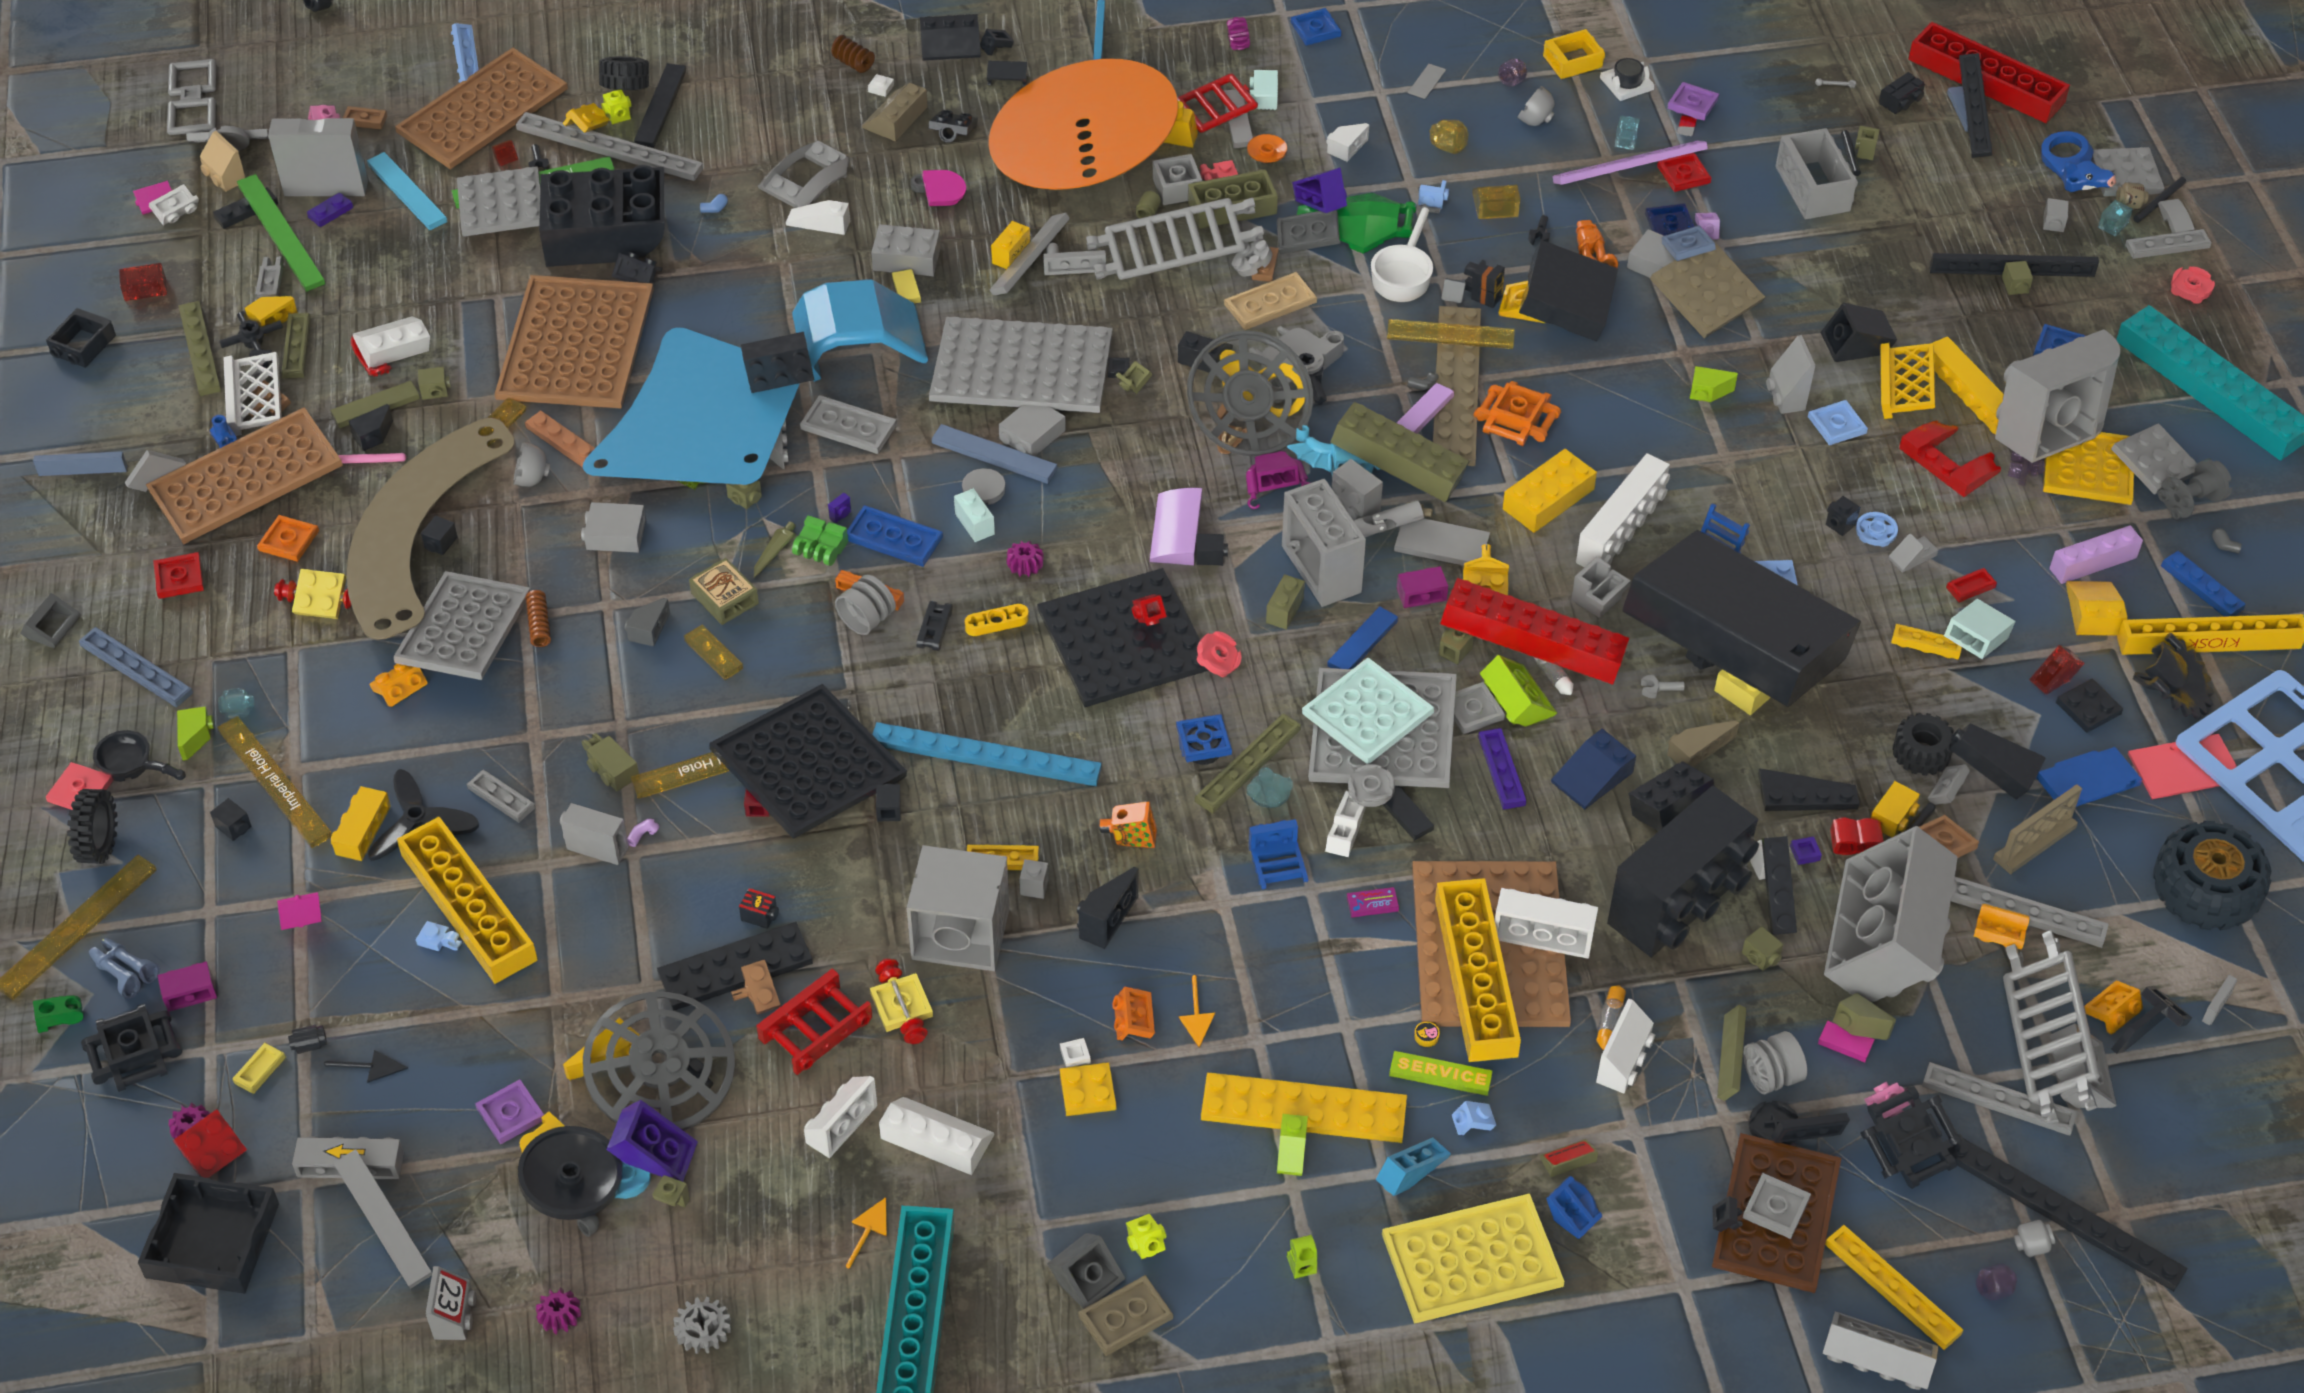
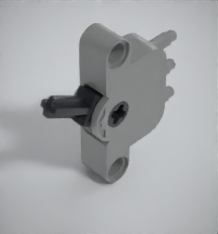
M1279 326L1277 331L1282 335L1279 340L1288 345L1305 365L1311 378L1313 399L1315 403L1322 405L1327 400L1321 386L1323 370L1343 355V334L1339 331H1330L1323 337L1318 338L1303 328L1288 330ZM1267 345L1268 347L1263 352L1253 347L1249 349V353L1261 355L1270 361H1273L1280 352ZM1287 358L1282 362L1293 365ZM1261 364V370H1262V369H1264V368L1266 367V366L1263 365V364ZM1293 366L1292 371L1298 374L1297 370ZM1277 377L1269 381L1273 392L1283 391ZM1287 378L1290 390H1296L1295 383ZM1274 400L1273 402L1279 403L1284 400Z

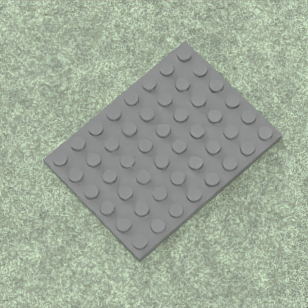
M946 317L930 388L929 401L1007 407L1036 405L1050 406L1054 410L1100 413L1112 340V328L1003 321L999 319Z

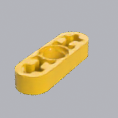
M1014 604L970 614L965 618V631L971 636H980L1023 626L1029 620L1028 608L1023 604ZM994 617H1000L1003 619L999 623H994L991 621V619Z

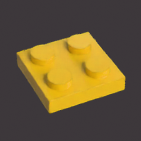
M1109 1062L1059 1069L1066 1116L1116 1110Z

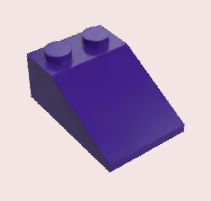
M639 1100L622 1109L606 1150L628 1165L661 1177L666 1175L683 1182L698 1141L644 1101Z

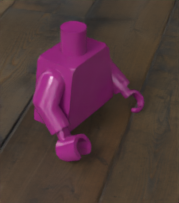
M1284 451L1256 456L1255 464L1251 465L1246 472L1248 495H1251L1247 502L1249 508L1258 509L1260 507V504L1257 506H1251L1250 504L1252 500L1257 499L1256 495L1259 492L1298 485L1299 483H1301V486L1310 484V482H1307L1308 477L1302 462L1290 457Z

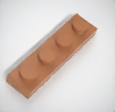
M541 410L525 422V426L529 431L582 468L587 456L595 449Z

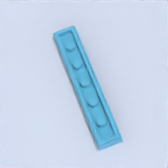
M385 152L367 160L368 166L429 230L447 222L446 216Z

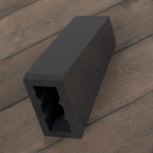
M1971 723L1965 728H1958L1951 737L1954 741L1949 748L2016 800L2029 791L2046 759L2034 751Z

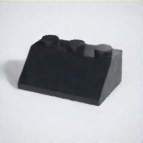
M978 14L920 17L923 61L981 57Z

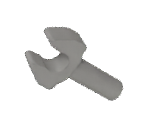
M1647 675L1641 679V686H1651L1643 687L1642 695L1648 698H1656L1657 693L1660 691H1684V682H1659L1655 675Z

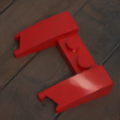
M1935 420L1913 429L1901 438L1900 450L1963 497L2001 471V467L1996 466L1993 461L1995 456L1992 452L1977 457L1960 467L1935 447L1958 431V427L1954 425L1948 426Z

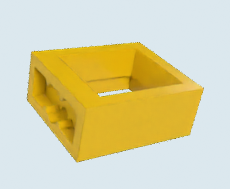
M1587 29L1546 40L1543 57L1560 79H1565L1602 68L1605 52ZM1581 48L1587 54L1586 56L1569 61L1564 53Z

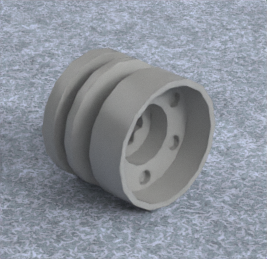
M867 574L863 575L850 589H847L837 597L835 608L840 618L851 630L857 634L867 635L878 626L880 621L885 620L888 615L894 612L896 604L889 589L879 579Z
M1784 1031L1770 1036L1767 1041L1761 1039L1744 1047L1743 1059L1746 1071L1752 1084L1761 1094L1766 1095L1774 1090L1781 1089L1783 1085L1790 1086L1806 1079L1807 1064L1804 1053L1798 1041L1790 1032Z

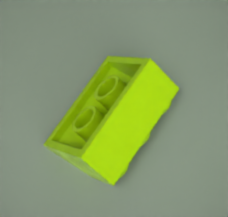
M1497 655L1480 672L1489 691L1493 692L1499 706L1504 708L1507 713L1506 718L1511 723L1527 727L1557 714L1523 664Z

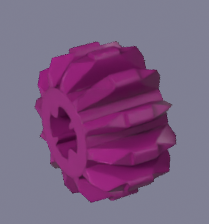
M1244 17L1229 19L1227 21V32L1230 47L1238 51L1249 48L1250 39L1246 19Z
M1021 540L1019 544L1013 543L1012 547L1008 549L1006 564L1012 574L1018 573L1019 577L1026 574L1029 577L1031 573L1037 574L1039 569L1042 568L1044 553L1038 544L1032 545L1031 541L1023 543Z
M191 1103L188 1108L181 1105V1111H173V1118L168 1120L171 1137L177 1138L209 1115L210 1112L206 1111L202 1104L196 1107L195 1104Z
M560 1287L558 1292L554 1293L549 1289V1296H541L540 1304L536 1305L537 1321L543 1325V1329L546 1332L550 1329H553V1333L556 1335L560 1329L568 1332V1326H576V1318L581 1317L580 1301L577 1297H574V1293L571 1290L564 1293V1290Z

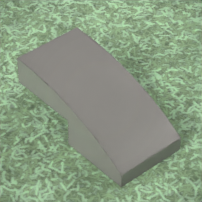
M2179 199L2158 203L2163 220L2168 221L2172 233L2195 230L2186 208Z

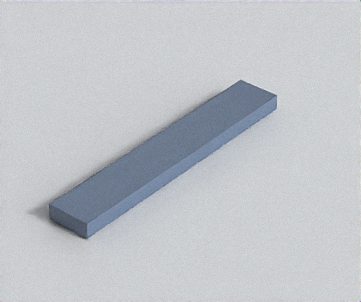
M943 424L940 425L932 437V444L1047 484L1057 471V464Z
M96 627L79 640L81 647L176 708L193 694L192 688Z

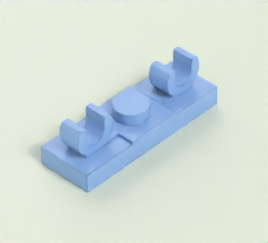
M455 23L452 25L451 35L454 37L452 43L455 48L458 64L457 73L460 76L458 82L460 83L466 81L479 68L472 25Z

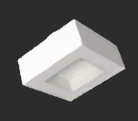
M876 74L868 85V92L886 97L894 86V79Z
M1084 1038L1060 1043V1051L1066 1068L1091 1064Z

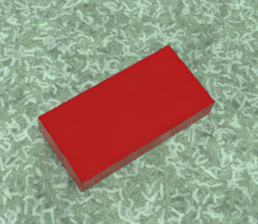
M1985 568L1947 582L1946 588L1960 603L1996 588L1997 582Z

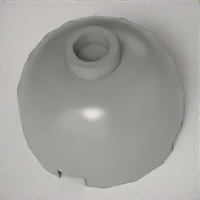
M1543 86L1538 88L1525 104V110H1521L1517 118L1523 123L1534 127L1541 125L1544 121L1548 123L1555 115L1552 112L1555 106L1552 94Z
M523 442L520 448L522 455L519 456L516 463L513 485L531 487L537 485L543 476H548L550 464L546 463V455L542 449L533 444Z

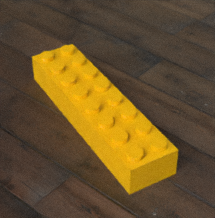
M440 817L397 838L401 856L494 984L538 961L534 943Z
M1483 878L1437 883L1435 902L1468 1061L1517 1058L1519 1056L1521 1039L1486 880Z

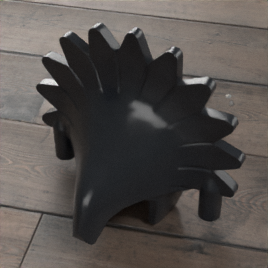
M2172 633L2166 635L2165 640L2171 646L2164 642L2154 646L2151 651L2158 658L2157 661L2145 669L2146 673L2135 672L2133 680L2148 689L2160 691L2163 699L2170 698L2173 710L2181 708L2185 717L2192 714L2197 719L2201 716L2200 713L2205 716L2209 713L2207 707L2213 706L2209 696L2213 695L2214 691L2206 684L2211 681V677L2202 672L2205 664L2202 661H2196V651L2192 649L2187 652L2185 641H2179Z

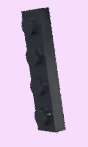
M1788 836L1761 838L1771 934L1797 933Z

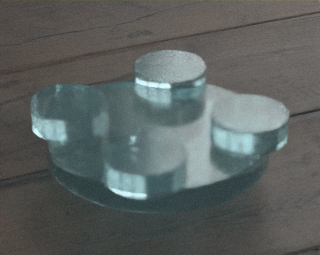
M1265 767L1260 769L1259 775L1253 778L1247 786V794L1257 805L1275 808L1288 800L1290 790L1293 788V781L1290 778H1284L1279 774L1273 773L1270 768Z

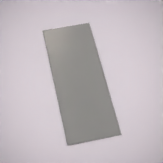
M1428 64L1407 93L1425 99L1446 69Z

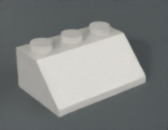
M413 316L353 334V338L369 368L429 351L430 335L422 320Z
M1628 998L1601 1055L1596 1083L1621 1093H1625L1628 1085L1633 1086L1638 1074L1635 1070L1637 1066L1642 1067L1647 1053L1644 1050L1646 1047L1651 1048L1655 1038V1034L1652 1033L1654 1023L1632 999Z
M871 1076L852 1077L846 1084H842L831 1101H827L822 1106L820 1113L814 1119H810L805 1125L806 1143L830 1159L877 1107L874 1078Z

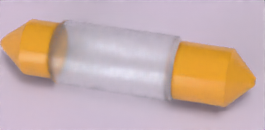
M1620 985L1609 988L1607 999L1604 1002L1596 1039L1603 1050L1624 1008L1623 1003L1626 991Z

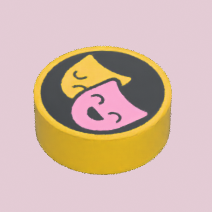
M1421 1022L1415 1028L1414 1038L1420 1046L1432 1047L1438 1042L1440 1031L1432 1022Z

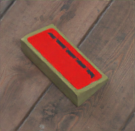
M1584 1139L1540 1155V1159L1550 1177H1554L1596 1162L1598 1151Z

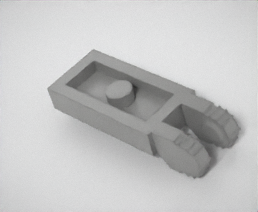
M282 256L276 258L275 265H271L269 257L263 258L256 287V299L279 296L283 273Z

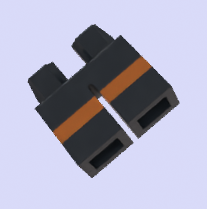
M1482 260L1479 264L1470 261L1464 269V274L1468 275V278L1465 280V290L1472 293L1471 299L1494 308L1503 297L1505 267L1498 264L1495 268L1487 266L1485 260Z

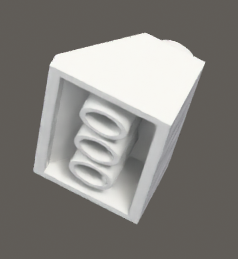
M905 1097L891 1102L879 1122L881 1139L970 1175L973 1174L994 1137V1132Z

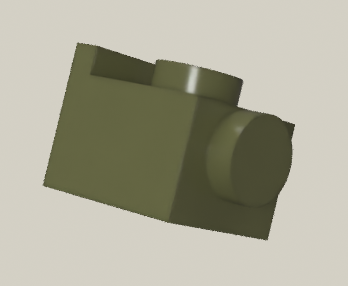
M1865 126L1859 127L1855 149H1859L1858 158L1873 160L1880 129Z

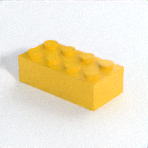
M1563 449L1504 492L1502 509L1535 533L1592 492L1595 488L1597 472L1567 449Z

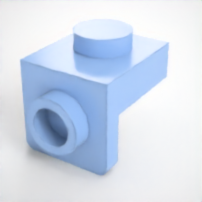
M1442 180L1441 187L1420 185L1418 205L1423 203L1429 207L1442 208L1443 202L1448 201L1449 196L1446 181Z
M1465 1101L1452 1114L1458 1135H1465L1471 1128L1491 1131L1496 1126L1489 1104Z

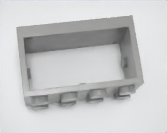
M1827 128L1781 136L1775 167L1804 219L1849 212L1854 202V192L1858 181ZM1818 162L1830 183L1817 185L1806 164Z

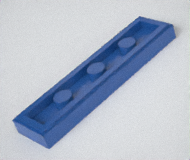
M1379 606L1328 660L1327 666L1334 669H1354L1398 622V616Z

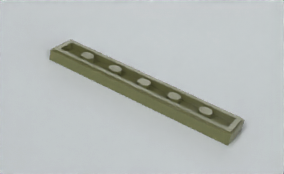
M1283 713L1195 796V802L1213 814L1301 730V724Z

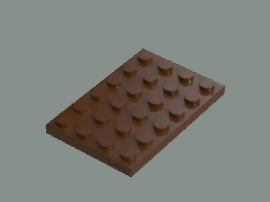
M1740 1133L1726 1197L1730 1196L1737 1199V1207L1743 1211V1214L1762 1173L1811 1193V1196L1791 1239L1742 1218L1743 1214L1738 1216L1737 1220L1741 1221L1743 1226L1736 1230L1727 1228L1719 1232L1712 1267L1815 1293L1841 1158L1784 1143H1774L1771 1140Z

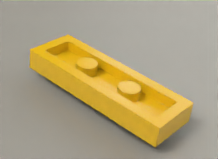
M1900 624L1895 625L1891 641L1892 644H1897L1900 647H1909L1924 653H1933L1945 658L1958 660L1962 649L1960 645L1944 635Z
M967 845V851L1006 856L1007 870H1022L1025 859L1038 861L1039 846Z

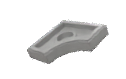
M146 450L125 481V484L128 488L146 492L148 490L146 484L185 466L186 463L181 458Z

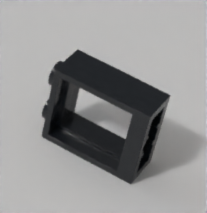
M76 308L46 339L50 354L55 358H61L69 361L71 364L86 368L113 340L116 333L111 320ZM80 330L94 334L80 350L67 345Z

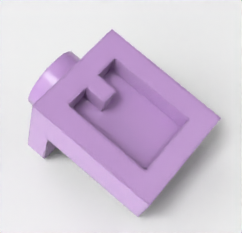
M1695 213L1697 225L1701 226L1710 238L1719 239L1720 219L1717 214Z

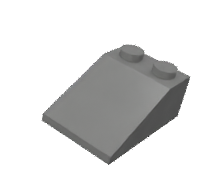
M1802 335L1797 336L1771 368L1769 378L1766 380L1767 389L1773 395L1774 405L1778 406L1781 414L1806 410L1815 363Z

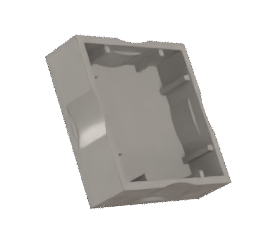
M325 118L320 120L272 119L268 137L284 196H334L339 192L344 196H365L368 176L364 159L359 150V138L354 118Z

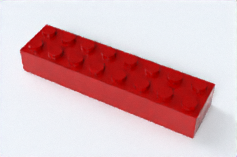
M1931 22L1912 41L1908 60L1962 84L1959 55L1979 53L1985 96L2046 124L2066 102L2070 84L1934 22Z
M1459 578L1456 579L1440 622L1441 625L1612 685L1614 684L1629 641L1628 637L1620 633L1605 630L1599 626L1585 623L1576 618L1562 615L1556 611L1539 607L1533 603L1519 600L1513 596L1505 595Z

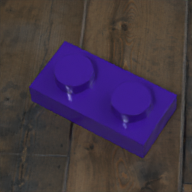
M339 192L307 211V215L311 221L321 228L351 210L353 205L348 198Z

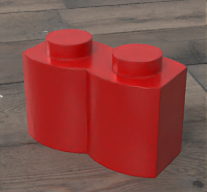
M1841 817L1832 822L1830 833L1833 853L1859 854L1884 842L1881 822L1878 820L1864 818L1856 821Z

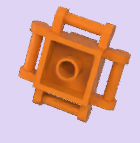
M1511 381L1510 383L1507 382L1504 388L1498 385H1491L1484 402L1475 410L1474 417L1478 421L1487 420L1483 433H1493L1516 441L1518 445L1524 446L1529 435L1533 436L1538 442L1545 441L1550 426L1560 416L1561 410L1558 406L1550 404L1552 394L1547 392L1543 394L1520 386L1515 381ZM1497 399V400L1495 401L1494 405L1492 406L1491 410H1489V408H1490V406L1492 405V403L1494 402V400ZM1546 413L1547 417L1541 427H1537L1541 414ZM1496 423V424L1505 426V427H1507V428H1510V429L1519 431L1520 434H1519V433H1516V432H1513V431H1511V430H1508V429H1505V428L1496 426V425H1494V424Z

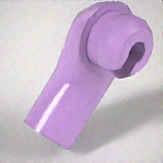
M648 818L635 825L627 837L628 845L636 847L646 831L654 835L659 829V824L655 823L654 819Z

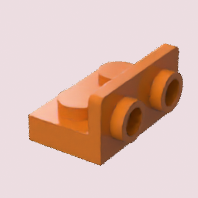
M1124 987L1114 997L1112 1007L1115 1010L1114 1029L1117 1032V1040L1123 1041L1128 1034L1151 1039L1155 1034L1151 992Z

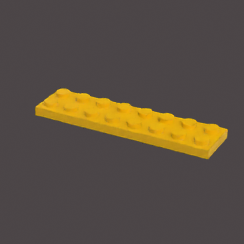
M1207 1072L1201 1120L1281 1129L1282 1114L1308 1116L1307 1132L1402 1143L1407 1095Z

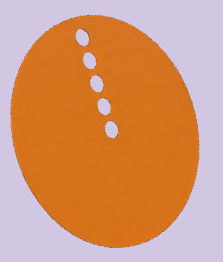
M1096 59L1061 67L1027 84L1002 107L990 129V155L995 165L1004 175L1020 184L1034 188L1052 190L1073 189L1104 182L1140 164L1165 141L1177 118L1178 99L1171 82L1158 70L1131 60ZM1081 119L1090 120V123L1085 127L1076 126V123ZM1090 131L1092 133L1088 139L1080 140L1077 138L1081 132ZM1090 143L1093 145V148L1088 152L1079 151V148L1084 144ZM1084 157H1095L1093 163L1089 165L1081 164V160ZM1087 169L1097 170L1096 174L1092 177L1086 178L1082 176L1083 172Z

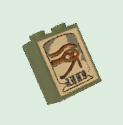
M727 558L714 563L709 568L689 579L691 594L721 625L759 604L757 589Z

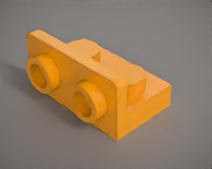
M2116 980L2084 1006L2085 1012L2089 1016L2104 1021L2107 1033L2113 1034L2143 1010L2140 990Z

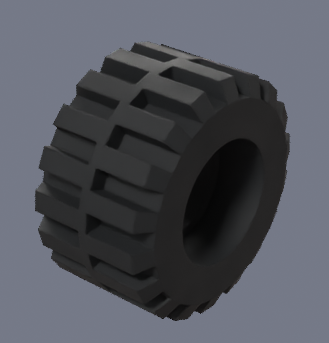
M605 57L599 60V85L613 90L645 89L649 86V62L637 57Z
M1916 713V716L1911 714L1907 716V719H1903L1898 726L1892 748L1894 750L1893 756L1897 758L1896 762L1899 765L1903 764L1905 770H1912L1913 774L1921 773L1923 776H1927L1928 773L1934 775L1937 774V771L1942 772L1945 766L1947 767L1950 763L1953 752L1949 748L1954 741L1951 739L1954 729L1948 727L1949 723L1946 720L1942 721L1940 720L1941 717L1937 715L1936 717L1931 716L1930 713H1926V715ZM1918 742L1926 743V744H1928V745H1930V746H1925V745H1922V744H1920V743H1918Z

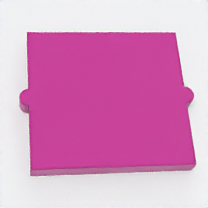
M168 181L134 190L135 203L139 206L142 215L150 213L152 210L149 208V203L172 190Z
M318 892L277 900L281 930L294 927L302 928L304 925L322 922Z

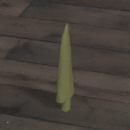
M789 521L783 529H777L774 532L773 537L754 566V578L794 538L795 533L792 531L796 526L793 522Z

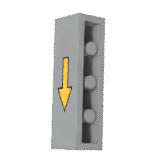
M309 1136L307 1138H297L292 1165L297 1178H342L333 1163L356 1149L374 1179H399L404 1151L400 1139L390 1137L384 1139H369L367 1137L350 1139Z

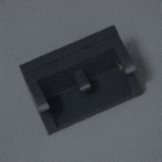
M988 60L987 85H992V80L1022 81L1023 87L1027 85V62Z

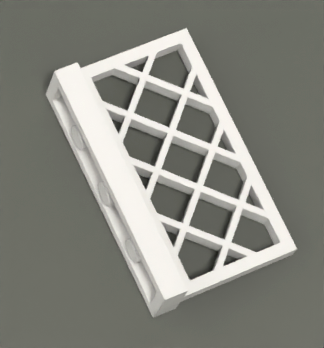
M277 352L234 360L232 356L224 357L226 421L236 436L242 435L241 430L269 425L281 419ZM273 360V363L267 369L261 366L264 362ZM251 365L252 367L246 373L241 371V366ZM257 370L262 371L263 373L257 379L251 377ZM268 376H271L273 380L268 385L262 383ZM247 380L253 382L247 389L242 388V385ZM260 386L264 390L258 396L253 394L252 392ZM271 392L274 394V397L269 402L265 401L263 398ZM248 396L253 398L254 400L248 406L242 404ZM259 402L265 405L259 412L253 410ZM269 409L275 411V416L265 417L264 415ZM248 413L254 415L250 421L243 422Z

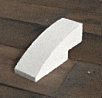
M1348 791L1345 792L1335 814L1325 851L1349 857L1366 806L1355 802Z

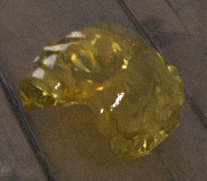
M1443 119L1433 124L1429 130L1431 143L1443 151L1457 154L1468 144L1469 134L1467 127L1458 120Z

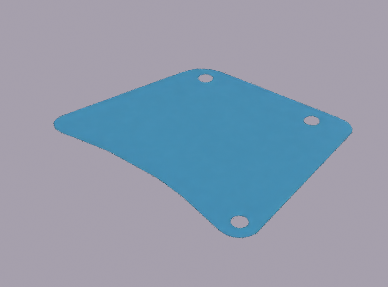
M673 328L666 332L662 338L653 368L633 405L618 425L587 456L583 462V469L592 476L740 485L751 484L757 481L765 470L799 384L751 393L740 347L686 328ZM754 453L758 455L757 461L753 463H746L744 461V457L748 454ZM599 459H606L608 461L607 466L604 468H595L594 463Z

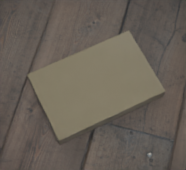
M1144 1275L1079 1311L1078 1317L1105 1356H1108L1173 1319V1313L1147 1276Z

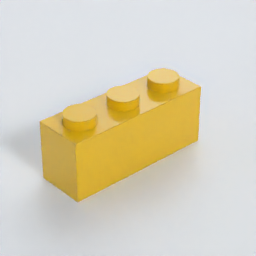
M360 786L357 794H354L351 799L348 811L342 815L341 824L337 831H334L331 836V844L333 845L335 855L359 861L363 860L391 807L387 792Z

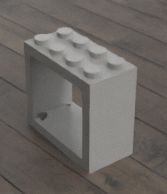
M1325 478L1284 492L1282 547L1321 607L1362 593L1366 539Z

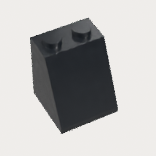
M1848 303L1841 304L1820 332L1834 362L1881 356V344L1889 343L1891 348L1897 341L1882 310Z

